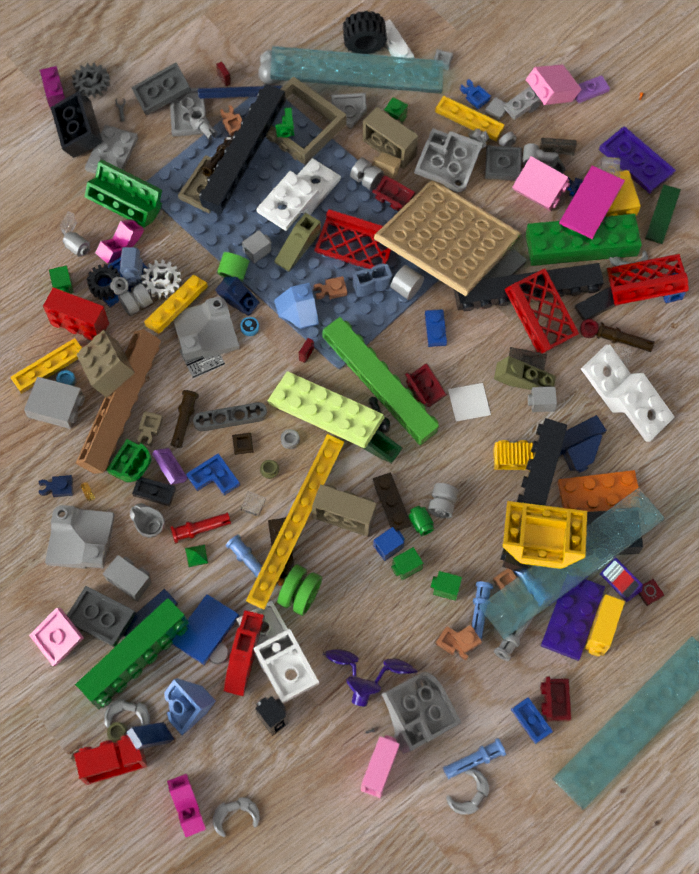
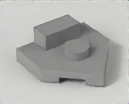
M366 93L331 95V104L346 114V126L352 129L367 112Z

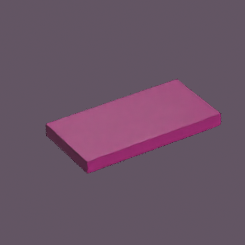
M591 166L559 224L593 239L625 180Z

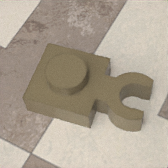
M144 411L139 425V431L143 432L138 436L139 444L142 443L143 439L147 438L149 439L148 446H152V434L158 435L163 421L162 415Z

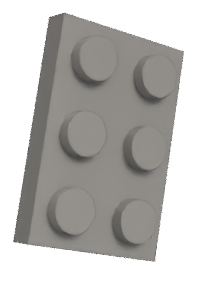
M105 125L101 132L103 143L94 147L85 166L86 171L95 174L98 161L104 160L124 170L138 140V135Z

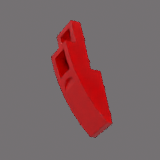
M244 610L231 650L224 692L244 697L255 659L253 648L257 646L265 618L263 614Z

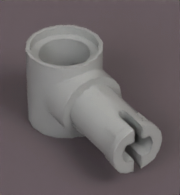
M201 107L192 108L189 111L191 127L202 131L209 140L216 138L218 133L209 124L204 110Z
M526 144L523 149V164L526 165L531 156L541 162L551 163L558 156V153L543 152L536 144Z

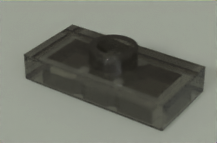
M541 138L539 149L543 150V152L558 153V155H574L577 140Z
M510 347V357L543 371L545 370L547 354Z

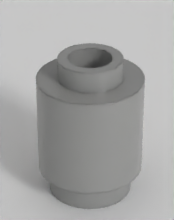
M70 231L64 236L63 243L65 247L78 257L85 256L90 251V243L76 232Z

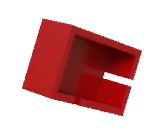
M54 287L43 304V308L52 326L65 328L72 334H83L86 339L91 341L103 330L106 331L109 325L104 306Z
M128 735L120 737L121 740L115 743L112 740L101 742L99 747L92 748L88 746L81 748L78 753L74 754L79 779L84 784L90 785L147 768L144 750H137Z

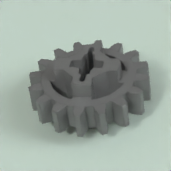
M86 63V67L80 65L81 70L75 69L76 75H72V84L76 92L80 91L86 94L88 98L90 95L96 98V94L102 96V91L107 92V86H110V77L107 69H103L101 64L96 67V63H93L92 66Z

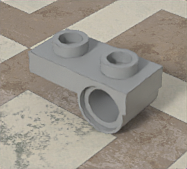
M530 86L504 104V110L516 120L527 111L529 113L534 112L540 106L541 100Z

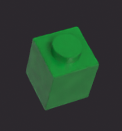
M392 97L384 111L395 120L403 123L407 118L408 104Z
M67 265L49 269L52 288L54 287L70 294L74 293Z
M414 547L394 557L391 568L394 574L400 576L403 581L422 570L424 563Z
M439 571L438 576H433L430 588H434L433 595L456 601L462 577Z

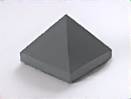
M556 156L549 165L562 174L566 170L559 156Z

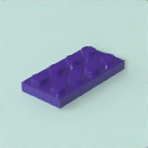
M625 126L599 147V151L621 170H629L631 178L649 194L675 173V169Z
M567 572L541 647L579 661L605 586Z

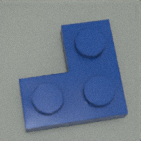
M219 453L186 473L187 478L196 491L214 481L225 496L240 486L239 481Z

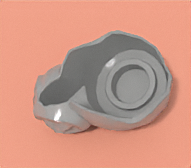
M266 50L260 55L259 78L263 83L275 84L282 80L284 70L278 62L276 54L272 50Z
M143 503L136 504L131 508V519L142 536L151 538L156 537L162 532L165 527V519L161 512Z

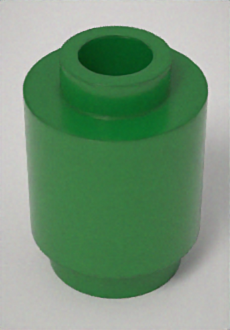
M416 506L410 510L411 513L408 517L417 533L425 536L435 530L434 522L426 507Z

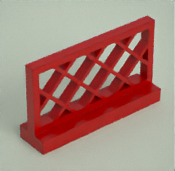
M328 209L326 220L314 252L371 269L374 267L371 260L379 256L383 261L382 264H387L392 250L388 248L380 251L377 245L380 242L374 240L375 234L383 226ZM328 225L336 226L338 232L329 235L327 232ZM352 231L356 237L346 241L343 233ZM341 235L344 242L334 246L331 239ZM368 236L371 238L372 243L363 246L360 238ZM358 240L361 248L351 251L348 244ZM330 241L332 248L328 250L320 249L323 242ZM346 245L349 253L344 256L339 255L337 249ZM375 245L378 253L369 257L365 249ZM363 251L366 259L362 261L356 260L354 255Z
M680 254L606 268L614 305L689 291L688 276L685 273ZM677 261L674 266L668 264L669 262ZM653 265L658 266L655 270L649 268L650 266H653ZM663 268L669 270L667 274L662 273L660 271ZM633 269L640 270L637 274L631 272ZM644 272L651 274L648 278L642 276ZM613 273H622L619 277L612 275ZM626 276L632 277L630 281L624 280Z
M545 268L504 289L538 355L579 334ZM541 274L545 279L544 286L536 284L537 276ZM525 283L531 286L529 294L522 291L521 284ZM534 287L543 290L541 299L532 296ZM546 291L552 293L554 297L553 303L544 300ZM531 299L540 302L537 311L531 308ZM543 304L551 306L549 315L541 312ZM555 308L561 310V319L553 317ZM540 316L548 318L546 327L539 324ZM552 320L560 323L558 332L549 329ZM563 324L570 327L572 334L566 335L561 333ZM548 332L557 335L555 343L551 345L547 339Z

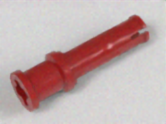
M228 512L195 523L188 521L185 525L175 528L171 526L170 529L176 544L179 540L189 537L193 539L196 537V534L230 525L231 521Z

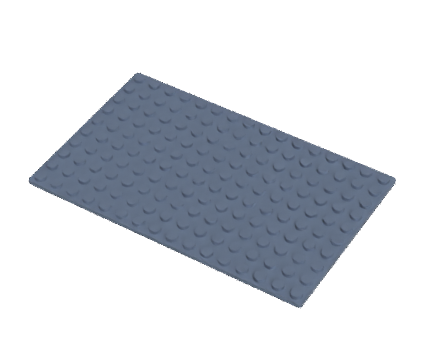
M257 97L246 99L234 109V115L239 113L242 119L246 117L249 113L250 105L255 103ZM286 100L272 126L276 128V124H283L284 108H292L295 136L288 138L304 149L323 130ZM222 119L213 126L214 130L218 133L216 138L209 140L203 134L146 182L162 189L160 202L163 204L161 209L219 262L223 252L234 253L250 261L242 283L276 314L278 313L274 299L292 286L310 283L319 325L300 329L292 322L284 321L305 340L307 338L312 339L314 348L337 369H341L346 363L322 338L324 328L341 317L344 321L346 320L350 323L354 333L359 334L367 346L439 279L392 250L387 262L392 273V280L397 272L404 265H407L424 277L419 291L410 300H407L391 287L384 291H374L368 296L358 297L353 287V274L366 268L314 252L319 236L290 272L275 264L274 261L284 243L304 214L301 213L285 231L257 213V207L289 171L298 175L306 165L298 160H294L292 155L282 151L276 143L270 142L266 137L222 214L213 211L209 214L180 200L178 194L204 156L207 155L212 158L217 151V147L224 143V139L227 136H230L223 124L224 119ZM331 139L313 157V159L341 176L339 183L311 214L312 217L321 222V231L328 209L384 226L398 213V211L390 207L391 203L378 201L375 199L376 195L364 187L362 182L359 183L350 177L351 170L358 160L334 139ZM313 179L311 182L317 184L320 183V180ZM284 204L278 206L280 210L287 208ZM329 224L327 232L331 235L338 232L336 226ZM260 230L263 235L266 234L272 242L271 252L256 263H253L243 252L242 242ZM352 231L343 233L346 241L356 237ZM341 235L331 239L334 246L344 242ZM368 236L360 238L363 246L372 243L371 238ZM327 240L321 244L320 249L328 250L332 248V245ZM358 240L348 244L351 251L361 248ZM381 243L377 244L380 251L388 249V247ZM346 245L337 249L339 255L344 256L349 253ZM375 245L365 249L369 257L378 253ZM363 251L354 255L358 261L366 259ZM380 256L371 260L374 266L383 263ZM343 276L347 296L329 299V295H325L322 299H316V293H321L322 291H314L313 286L315 284L326 285L325 280Z

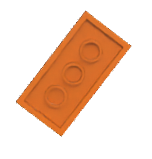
M635 470L558 480L563 508L594 512L641 509L643 507Z

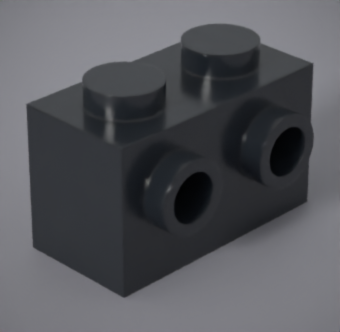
M273 696L269 698L264 697L257 703L258 707L255 708L257 717L272 736L289 724L285 710L286 707L279 698L275 700Z

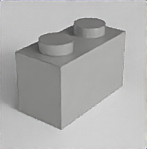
M117 555L103 575L107 581L138 601L152 583L149 577L150 574L141 567L139 569L134 567V563L129 558H122Z

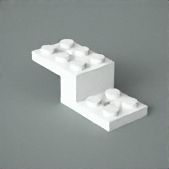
M312 158L298 175L289 171L257 207V213L287 231L301 213L305 214L306 212L309 215L313 213L339 183L341 176ZM319 179L320 183L314 184L311 181ZM284 204L287 208L280 210L278 206Z
M610 344L605 345L581 368L612 413H625L646 442H650L674 418V415L645 374H631ZM605 366L609 370L607 376L603 374V369ZM649 410H651L653 414L651 420H649L647 417Z
M269 601L264 610L258 607L250 611L263 614L265 616L263 623L269 625L267 632H260L257 646L253 649L255 657L263 672L267 674L281 702L285 703L319 684L318 679L290 629H287L273 601ZM243 616L236 619L239 626ZM288 670L296 671L297 677L294 680L286 679L285 673Z

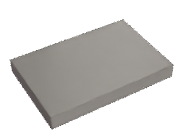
M191 88L190 92L170 102L172 137L204 134L202 131L191 127L189 111L194 107H201L206 117L205 98L200 99L198 97L199 88Z

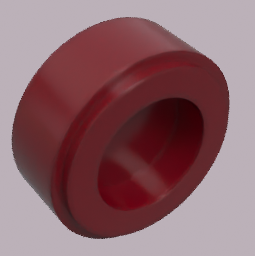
M586 319L581 323L580 333L583 337L594 338L597 335L599 325L595 320Z

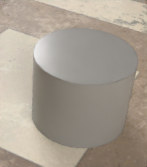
M404 265L393 278L390 287L407 300H410L419 291L424 277L409 266Z

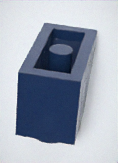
M601 433L593 434L561 450L570 471L580 473L587 470L588 465L594 463L602 439Z

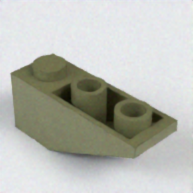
M305 212L294 226L274 263L290 272L321 233V222Z
M510 356L497 362L494 380L508 386L532 390V387H554L556 378L555 375Z

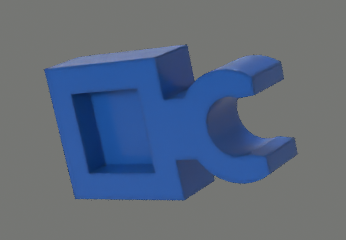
M469 79L466 84L469 87L460 85V91L463 94H467L466 99L477 109L481 108L491 99V95L480 85L475 88L473 82Z

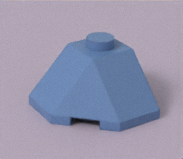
M310 283L292 286L274 299L279 318L292 322L300 329L319 325Z
M178 678L174 679L164 692L165 700L169 702L170 709L167 712L168 721L181 735H184L202 719L216 702L203 686Z

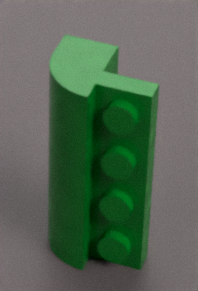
M104 160L98 161L96 175L87 182L84 195L85 198L128 220L133 219L144 228L154 221L163 204L160 202L162 189Z

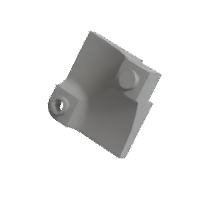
M432 128L414 174L444 184L452 191L462 192L467 187L483 143L451 131L447 134Z
M221 297L210 298L201 305L187 308L173 320L185 361L203 356L205 359L240 349L226 301Z
M67 505L56 507L51 519V534L45 560L46 565L86 569V567L104 569L106 554L109 552L115 514L113 512L83 510ZM61 512H65L63 517L59 516Z
M422 672L382 694L392 718L395 730L394 737L397 743L400 744L399 747L403 754L414 750L462 723L444 688L428 672Z

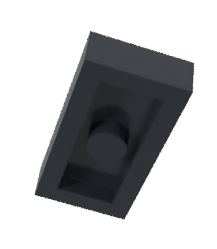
M140 477L135 484L132 494L134 497L170 507L176 487Z

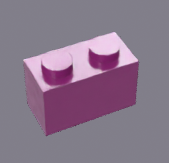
M57 66L40 69L49 108L65 99Z

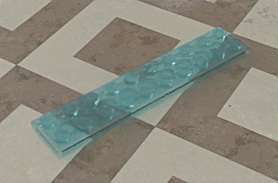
M272 46L270 79L289 81L294 76L301 82L439 94H442L443 61Z
M638 488L587 526L585 558L562 569L534 565L479 605V608L501 637L505 639L663 522L665 518L643 491Z
M691 636L552 779L582 810L591 803L699 690V642Z

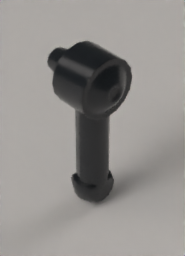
M371 397L368 400L369 405H371L373 410L382 413L377 398ZM384 417L378 427V430L383 434L387 433L390 429V421L386 417Z

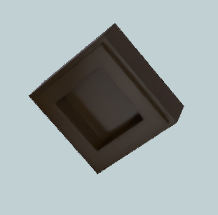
M251 432L232 435L235 455L254 452Z

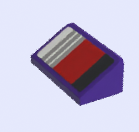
M614 558L600 573L626 602L642 591V583L617 558Z

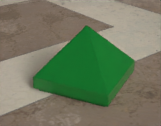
M205 544L185 548L189 567L208 564Z

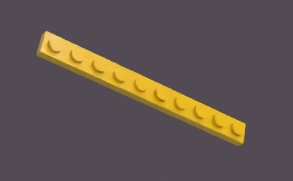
M329 434L326 435L246 602L263 610L265 609L312 511V504L320 484H325L344 441Z

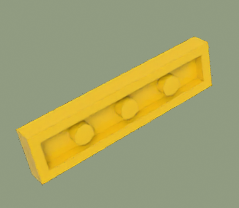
M446 96L442 97L435 108L436 113L471 130L480 128L481 131H486L488 137L494 141H497L505 128L504 124Z
M192 275L144 321L145 326L160 334L208 287L207 282Z
M74 338L10 378L22 394L34 386L37 377L47 379L78 360L76 354L82 347Z

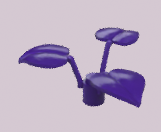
M341 649L323 652V655L330 661L352 667L353 676L347 678V683L354 692L351 702L361 707L368 705L370 694L381 691V686L378 682L386 670L398 674L418 673V670L409 663L400 659L390 658L384 660L383 664L385 666L375 681L366 680L356 676L355 662H359V658L355 654Z

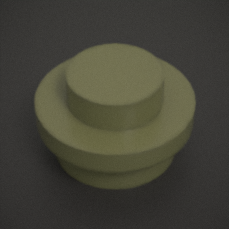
M266 460L260 466V473L263 477L272 479L278 475L279 465L274 460Z
M115 722L109 726L107 736L109 740L115 743L121 740L120 737L128 735V729L125 724Z

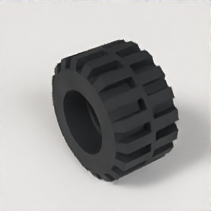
M359 11L356 14H351L343 22L344 43L348 51H352L354 54L358 53V55H369L370 53L380 51L386 45L385 21L379 13Z

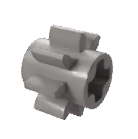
M478 128L468 133V138L483 143L481 149L487 145L486 142L489 137L486 131L483 132Z

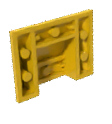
M507 501L503 548L521 564L559 569L569 566L585 558L587 511Z

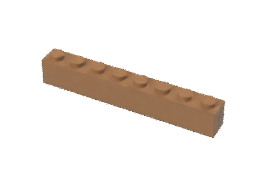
M141 329L133 333L125 355L135 373L111 395L104 398L75 463L93 474L104 473L108 468V461L117 448L118 438L124 432L125 422L131 416L132 406L138 400L139 390L145 384L146 374L152 368L153 358L159 352L161 340L148 331Z

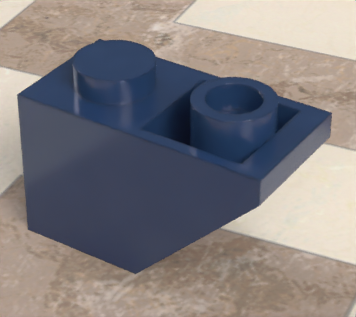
M225 277L215 289L227 304L247 316H250L260 303L237 277Z

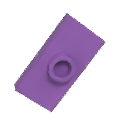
M601 75L578 84L582 90L575 99L578 103L609 92L610 88Z
M169 448L158 449L152 453L171 485L184 483L188 479Z

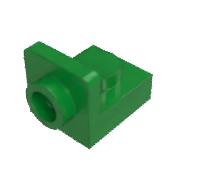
M284 108L283 124H276L278 138L295 136L292 108Z

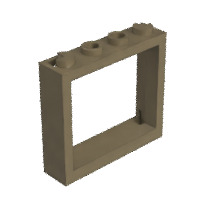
M293 76L281 88V90L285 91L286 98L293 93L329 119L331 123L304 149L288 137L278 138L276 128L271 126L266 138L270 142L276 143L282 151L292 155L294 160H298L306 165L346 125V114Z

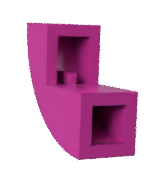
M133 219L120 221L113 239L101 241L96 254L107 264L114 262L121 257L123 247H133L137 243L144 229Z
M187 773L168 780L169 792L178 812L185 837L206 830Z

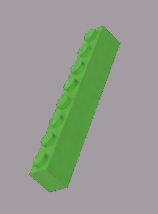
M339 317L323 329L322 338L420 446L437 433L439 428L437 419L426 412L425 406L413 398V393L408 388L403 387L399 377L395 374L393 375L389 371L387 364L376 357L375 351L364 344L363 338L359 334L354 333L348 321H344Z

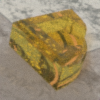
M87 481L80 484L87 501L94 500L95 497Z

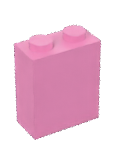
M563 64L534 67L526 79L544 105L573 102L582 90Z
M531 156L512 188L517 193L551 211L552 208L558 206L560 195L562 192L565 193L570 183H568L569 178Z
M387 735L379 737L362 781L361 791L381 798L400 744L396 743L397 740Z

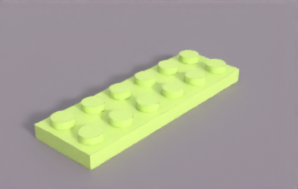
M288 371L268 399L269 405L363 448L367 447L384 419V414Z

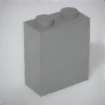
M37 377L24 411L28 418L71 429L73 423L77 421L79 406L83 405L85 397L79 387Z

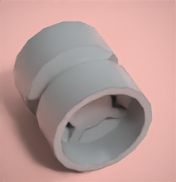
M360 158L350 173L351 178L359 183L362 182V185L370 191L379 185L384 175L383 170L377 166H372V163L365 158Z
M141 283L132 287L131 292L127 291L118 296L121 305L129 316L139 312V307L145 308L153 303L149 293Z
M436 483L432 492L434 499L430 500L428 512L436 517L451 518L455 508L453 503L457 501L459 490L449 484Z

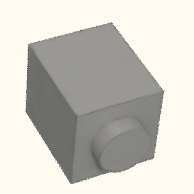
M259 230L242 242L243 252L253 263H256L271 252L272 242L266 234L263 235Z
M532 387L531 394H528V406H531L532 412L555 411L557 406L555 387Z

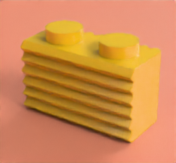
M508 440L496 442L493 448L494 470H526L529 458H533L534 453L531 452L533 443H529L526 440H520L516 443H509Z

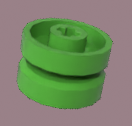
M296 564L288 574L280 590L277 604L285 608L293 604V612L304 616L317 596L323 577L315 572L307 576V569Z

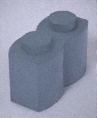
M123 247L120 273L127 280L128 286H136L141 283L143 267L140 251L135 247Z
M379 264L371 269H362L353 274V287L358 297L368 296L374 291H384L391 286L392 273L388 264Z

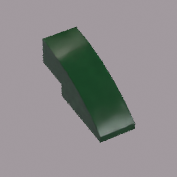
M663 184L645 237L646 240L663 244L681 189Z
M377 429L367 447L363 449L392 464L403 448Z

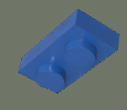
M425 311L428 347L447 346L444 311Z
M529 697L511 709L535 744L553 732Z

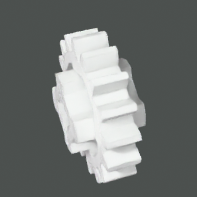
M155 260V265L149 263L148 269H143L144 275H141L142 285L146 287L145 289L148 293L151 292L152 298L158 295L159 300H161L162 296L168 299V294L172 295L175 293L174 290L179 288L181 273L177 272V266L171 267V262L165 264V261L162 260L158 264L157 260ZM173 277L174 281H173V283L171 284V283H170V280H171V278Z

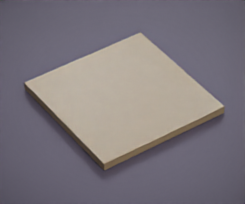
M431 180L375 234L374 239L467 296L517 242L522 233L440 183Z

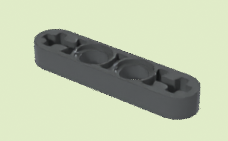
M256 402L200 412L194 416L193 423L198 431H209L260 422L266 418L267 408L263 403ZM256 409H260V411H262L261 415H257V413H255ZM247 410H250L251 417H248ZM242 411L245 413L243 419H236L234 417L235 413ZM218 415H225L226 420L219 423L216 421V417ZM210 417H212L214 424H211ZM200 419H204V425L199 423Z

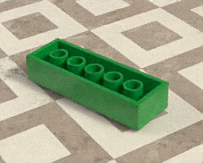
M635 214L605 217L593 239L559 224L560 221L529 223L525 234L531 266L603 260L610 257H636L642 246Z
M167 598L75 684L76 687L98 710L101 707H107L112 701L111 698L116 693L123 692L128 686L127 683L132 678L136 679L143 672L142 669L147 664L151 665L158 658L157 655L162 650H167L173 644L172 640L175 636H182L188 630L187 625L189 623L185 615Z

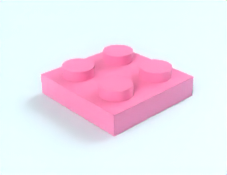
M56 608L29 635L52 666H57L84 639L61 608Z

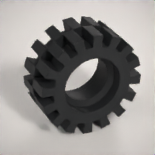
M101 264L98 265V269L92 268L93 272L89 271V276H87V284L91 294L95 298L98 296L99 300H102L103 297L105 300H108L109 296H111V299L115 298V293L111 290L110 284L100 287L98 281L102 278L113 280L115 277H120L118 270L114 269L112 265L108 268L107 264H104V267H101Z

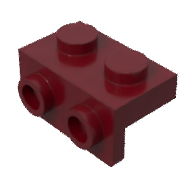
M386 175L383 176L377 189L372 191L376 195L375 199L382 203L385 201L391 203L390 207L398 212L416 194L413 190Z
M427 363L412 374L409 372L405 374L408 379L406 380L407 385L411 390L414 389L417 394L415 396L417 401L429 408L448 395Z
M546 676L543 682L540 683L541 695H544L541 712L542 715H545V721H571L569 679H550V676Z

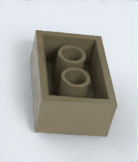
M376 107L363 120V141L379 153L385 152L402 159L400 164L402 169L417 156L418 135L415 131L405 127L399 120L389 116L386 111Z
M105 330L96 335L90 343L76 354L91 386L106 398L135 373L119 342Z
M320 484L312 504L313 519L368 537L376 517L377 503L371 498H360L350 491L342 492L332 485L327 484L324 486Z

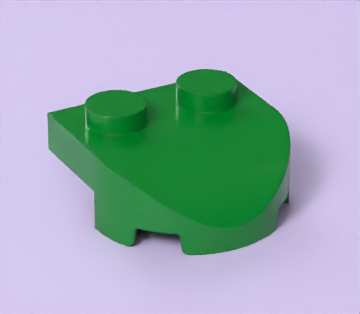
M126 439L106 471L122 481L134 482L145 473L152 458L143 444L140 443L138 445Z

